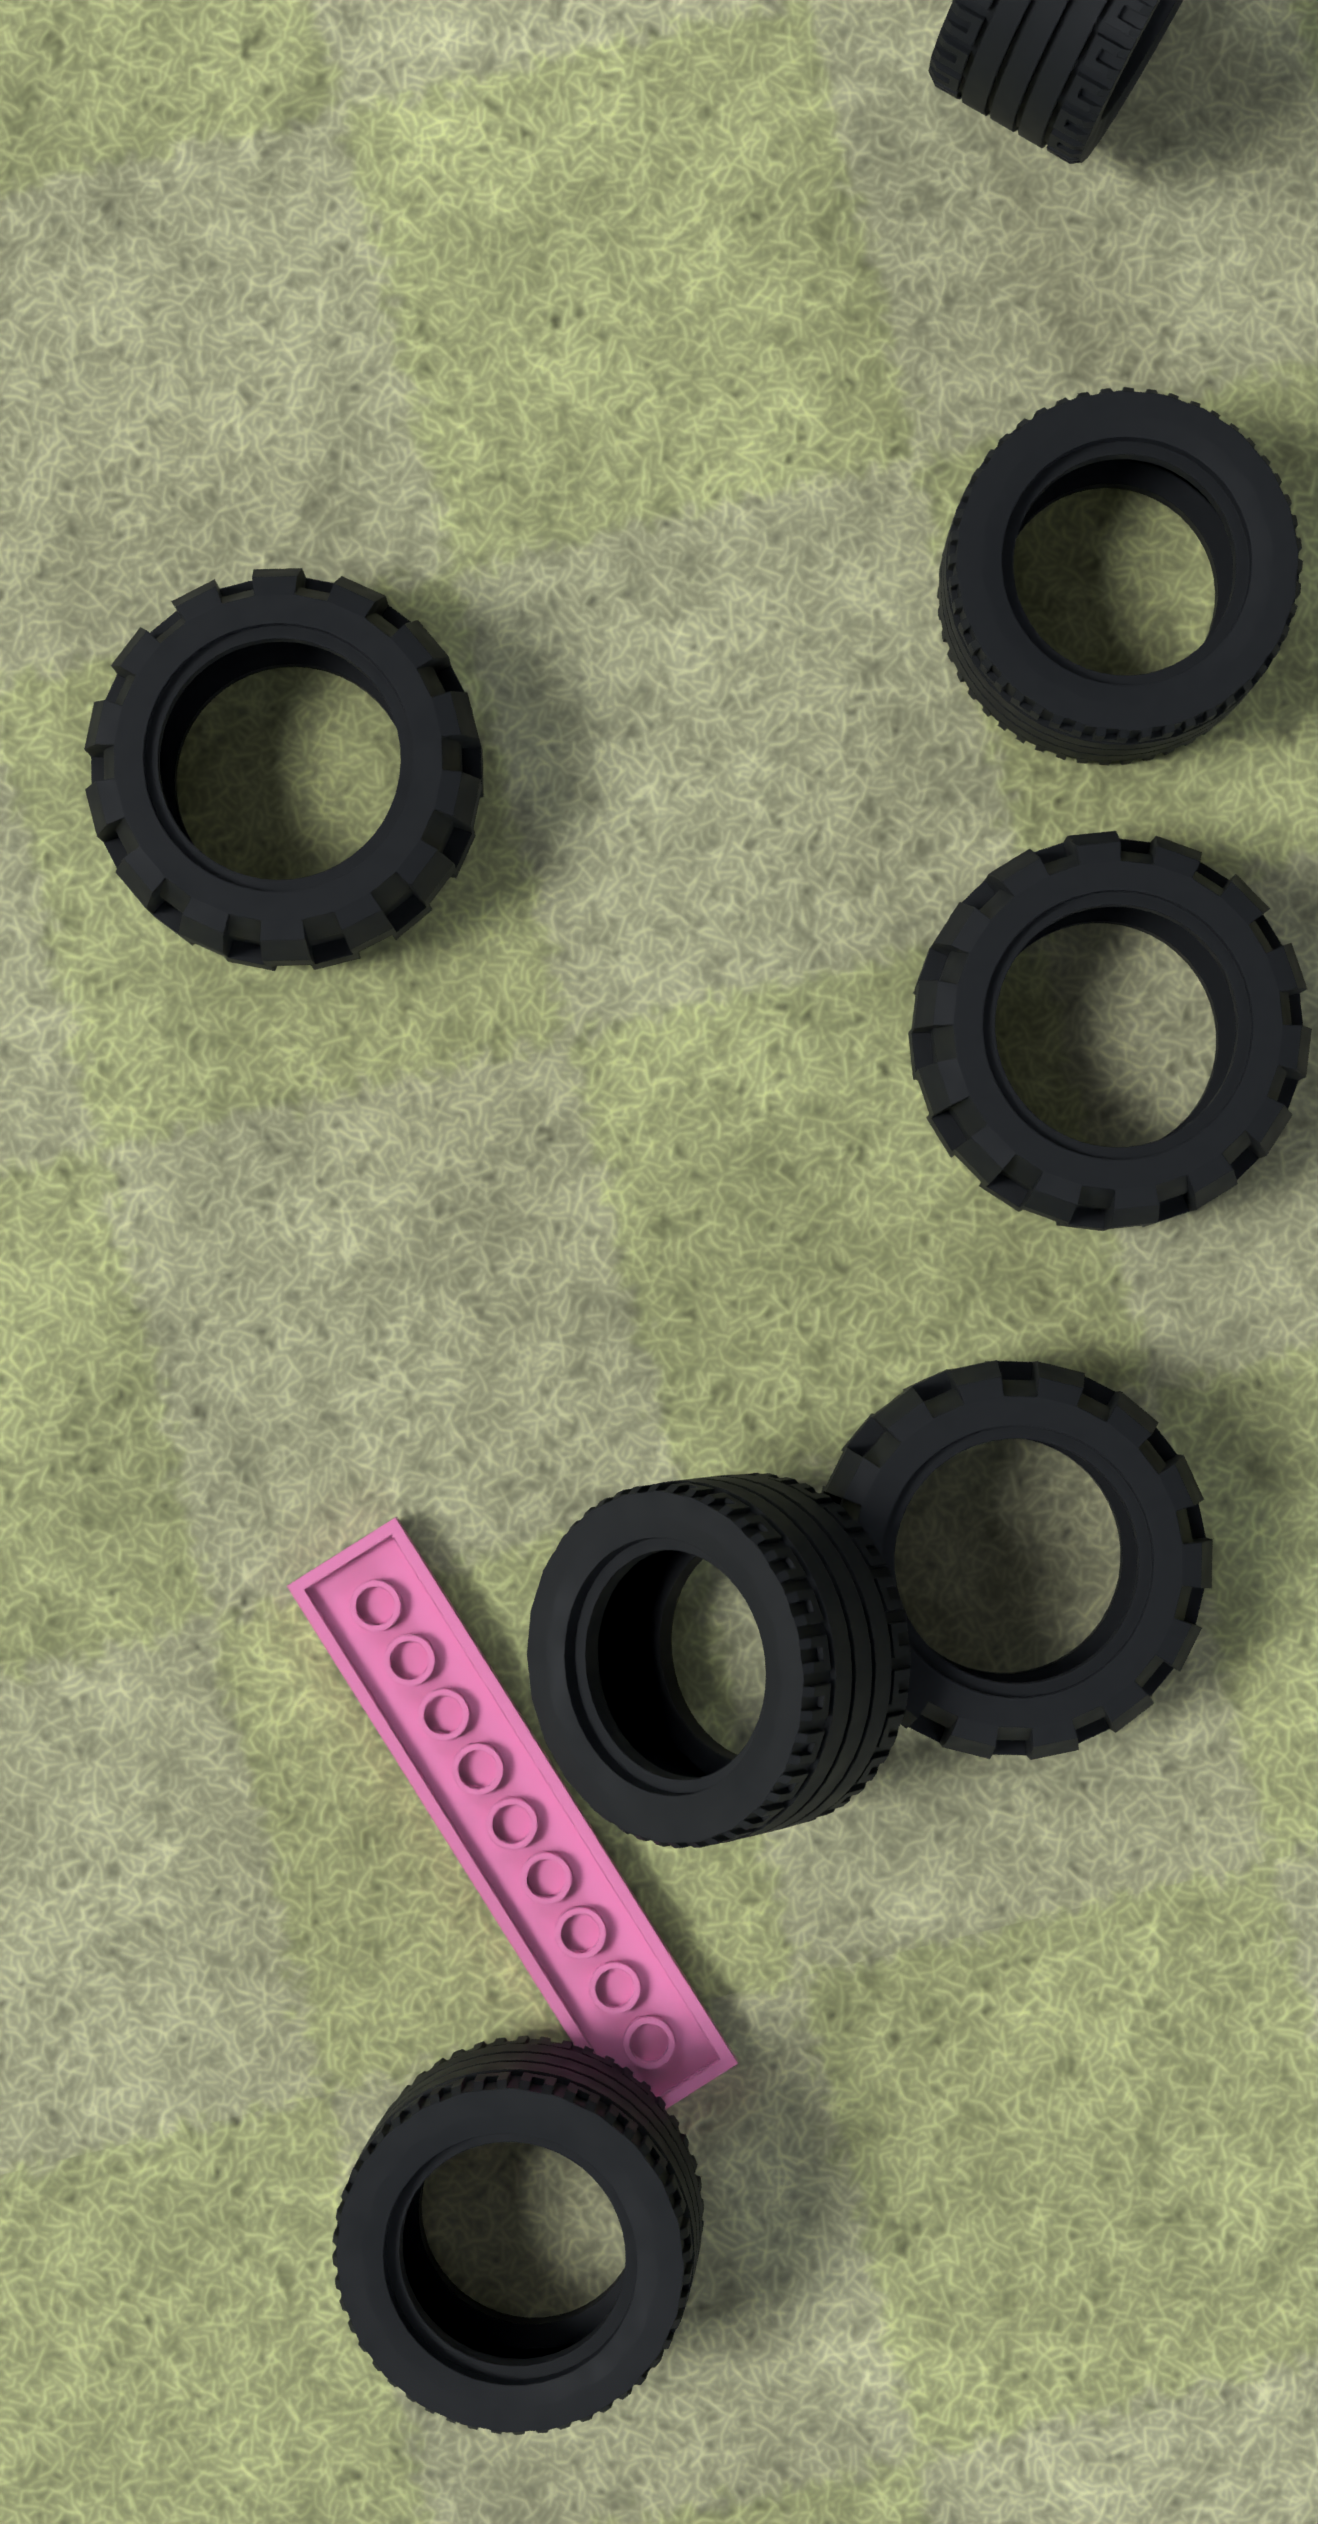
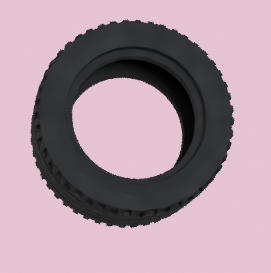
M953 0L932 52L928 72L935 87L956 99L962 98V103L985 116L990 115V119L1012 132L1018 130L1019 136L1040 148L1048 145L1046 147L1048 152L1069 164L1082 163L1092 153L1120 111L1183 0Z
M1123 387L1122 391H1113L1111 388L1101 389L1099 394L1090 395L1088 392L1078 393L1077 397L1072 400H1068L1065 397L1057 401L1052 408L1046 409L1044 407L1037 410L1031 420L1024 418L1017 424L1014 431L1010 434H1005L999 439L997 447L994 450L990 449L983 463L976 469L968 486L965 488L948 532L939 567L937 599H939L940 604L938 617L943 628L941 632L943 642L948 643L949 650L947 655L950 661L954 662L958 670L957 676L960 682H966L969 687L968 694L973 700L977 699L983 706L982 711L987 717L992 715L999 721L997 726L1004 731L1006 729L1012 731L1017 735L1016 739L1023 744L1025 741L1036 745L1035 750L1043 753L1045 750L1053 752L1057 758L1063 760L1066 757L1076 758L1077 763L1087 764L1088 761L1099 762V765L1108 766L1112 761H1119L1121 765L1130 764L1133 760H1152L1156 754L1160 753L1165 756L1180 746L1193 743L1197 737L1205 735L1228 716L1263 676L1280 651L1282 642L1287 638L1291 619L1294 617L1298 607L1295 604V599L1301 593L1299 574L1303 568V561L1298 558L1299 552L1302 549L1301 538L1296 536L1295 529L1298 526L1296 515L1291 514V499L1288 494H1283L1280 488L1282 481L1279 474H1274L1269 466L1271 462L1265 455L1260 456L1254 449L1256 444L1250 437L1246 439L1238 432L1240 428L1232 423L1230 425L1219 419L1221 415L1213 410L1209 412L1201 408L1200 403L1194 401L1187 403L1178 400L1179 396L1169 393L1167 396L1158 394L1157 390L1146 389V392H1134V388ZM1100 488L1133 491L1153 498L1169 507L1196 534L1205 549L1211 565L1215 587V605L1210 629L1204 643L1188 657L1172 666L1139 675L1100 673L1086 669L1061 656L1039 636L1024 613L1015 586L1013 565L1016 538L1032 518L1061 498L1077 492Z
M751 1473L675 1480L636 1486L632 1489L622 1490L616 1493L614 1497L601 1500L596 1507H591L585 1512L583 1518L576 1521L570 1527L567 1534L562 1537L543 1570L530 1613L527 1661L532 1702L544 1740L566 1780L590 1807L605 1820L615 1824L626 1834L634 1835L639 1840H651L656 1845L662 1847L671 1845L673 1848L689 1846L701 1848L810 1822L817 1817L833 1813L835 1808H840L847 1804L851 1796L857 1795L864 1790L867 1781L873 1780L879 1765L884 1763L889 1756L890 1749L895 1743L899 1726L902 1723L907 1706L911 1653L906 1613L892 1572L863 1527L840 1504L835 1503L830 1496L824 1493H817L812 1486L806 1483L799 1484L796 1479L788 1477L779 1478L777 1475L770 1473ZM703 1559L718 1568L737 1587L754 1616L763 1644L766 1669L763 1705L756 1727L747 1744L738 1755L717 1743L697 1722L682 1695L674 1668L672 1626L676 1605L688 1577Z
M518 2036L516 2041H507L506 2038H496L490 2044H486L483 2041L475 2044L468 2051L461 2049L453 2052L449 2060L440 2059L429 2071H423L419 2074L412 2085H407L397 2100L388 2108L362 2150L341 2195L342 2202L337 2208L336 2220L338 2222L332 2240L337 2247L332 2254L333 2265L338 2270L335 2277L336 2289L341 2291L339 2302L342 2310L346 2311L349 2315L348 2325L350 2330L357 2335L358 2345L363 2352H368L373 2359L372 2364L377 2371H382L392 2386H398L406 2393V2397L412 2402L416 2401L419 2405L425 2407L426 2411L433 2414L436 2412L445 2416L447 2421L454 2424L457 2422L475 2430H478V2428L489 2429L491 2433L497 2434L512 2432L514 2435L525 2434V2431L548 2433V2430L554 2428L562 2430L570 2427L571 2422L590 2420L598 2411L604 2413L609 2410L613 2405V2401L617 2398L623 2400L629 2396L634 2385H641L644 2382L648 2371L652 2367L655 2368L662 2360L664 2349H669L674 2333L682 2320L697 2266L704 2221L702 2220L704 2201L701 2198V2177L695 2174L698 2165L695 2156L689 2152V2141L686 2134L680 2133L678 2128L679 2121L674 2115L669 2116L665 2110L666 2103L660 2096L656 2097L650 2091L651 2086L645 2081L640 2083L633 2077L634 2072L628 2067L622 2068L614 2063L615 2059L607 2055L603 2058L594 2054V2049L587 2046L583 2049L579 2046H574L573 2042L565 2040L562 2043L551 2042V2038L543 2036L540 2039ZM518 2142L544 2147L557 2152L583 2168L603 2189L612 2203L623 2232L625 2268L609 2288L596 2299L567 2313L549 2317L528 2318L513 2316L490 2309L462 2292L448 2278L436 2261L428 2244L422 2219V2194L425 2179L441 2164L455 2155L484 2144Z

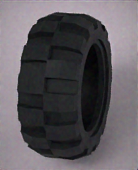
M302 568L253 569L252 581L219 588L214 579L171 601L177 611L150 633L140 627L111 666L117 675L106 699L94 702L84 750L91 756L92 784L85 791L96 835L104 842L117 868L115 873L156 919L192 946L197 944L224 956L228 962L272 971H275L277 966L311 965L314 970L360 959V951L390 936L397 940L432 911L430 903L450 877L457 878L476 836L474 831L479 800L484 797L483 749L468 693L464 692L451 666L449 656L418 620L411 622L389 606L385 595L343 576L334 583L306 578ZM285 667H302L326 671L354 683L367 692L385 710L397 728L401 757L400 775L392 805L384 821L367 843L351 857L326 871L311 876L286 880L260 879L237 873L216 863L197 849L191 841L184 826L177 799L176 781L179 758L193 723L202 710L218 694L235 682L265 670Z
M1117 831L1069 835L1063 843L1036 852L1028 849L990 872L986 879L962 903L959 902L929 948L913 992L915 995L912 1028L908 1032L913 1080H918L929 1112L926 1118L949 1156L952 1158L955 1155L981 1181L979 1187L1018 1212L1022 1210L1029 1211L1056 1221L1057 1226L1106 1231L1114 1228L1145 1227L1197 1210L1238 1184L1237 1180L1259 1158L1267 1156L1292 1117V1113L1288 1109L1298 1081L1306 1078L1312 1032L1311 1028L1303 1026L1300 993L1307 990L1301 968L1292 943L1282 945L1263 915L1270 908L1237 874L1229 880L1200 862L1202 852L1155 836L1151 842L1120 839ZM1089 923H1108L1137 929L1155 937L1174 950L1190 966L1202 984L1209 999L1215 1022L1216 1051L1214 1064L1205 1091L1195 1108L1176 1129L1164 1138L1147 1144L1129 1147H1105L1077 1141L1054 1130L1037 1118L1021 1101L1008 1081L999 1057L995 1035V1016L1001 986L1015 958L1031 944L1048 934L1067 927Z
M985 1361L984 1363L955 1369H946L904 1388L901 1394L875 1414L871 1413L841 1449L843 1453L827 1485L823 1486L821 1493L830 1496L835 1503L840 1504L869 1534L891 1570L896 1587V1539L901 1520L913 1495L927 1477L948 1459L964 1450L990 1441L1027 1439L1054 1448L1068 1456L1084 1469L1101 1489L1112 1510L1118 1529L1120 1569L1116 1589L1108 1609L1092 1633L1081 1644L1061 1658L1044 1666L1008 1673L980 1671L965 1667L947 1659L929 1647L915 1630L906 1614L911 1668L907 1706L901 1723L904 1728L907 1729L909 1727L939 1742L943 1748L990 1759L992 1755H1026L1030 1760L1079 1750L1078 1743L1109 1729L1115 1733L1154 1704L1150 1697L1173 1669L1181 1671L1202 1627L1196 1625L1204 1589L1212 1588L1213 1539L1206 1538L1199 1507V1502L1203 1501L1204 1498L1184 1455L1177 1454L1157 1429L1159 1422L1123 1392H1115L1086 1377L1083 1372L1039 1361Z

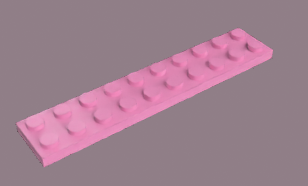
M398 1517L393 1518L287 1585L574 2046H579L583 2049L587 2046L594 2049V2054L603 2058L607 2055L615 2059L614 2063L622 2068L628 2067L634 2072L633 2077L640 2083L645 2081L651 2086L650 2091L656 2097L660 2096L666 2103L665 2110L737 2065V2057Z

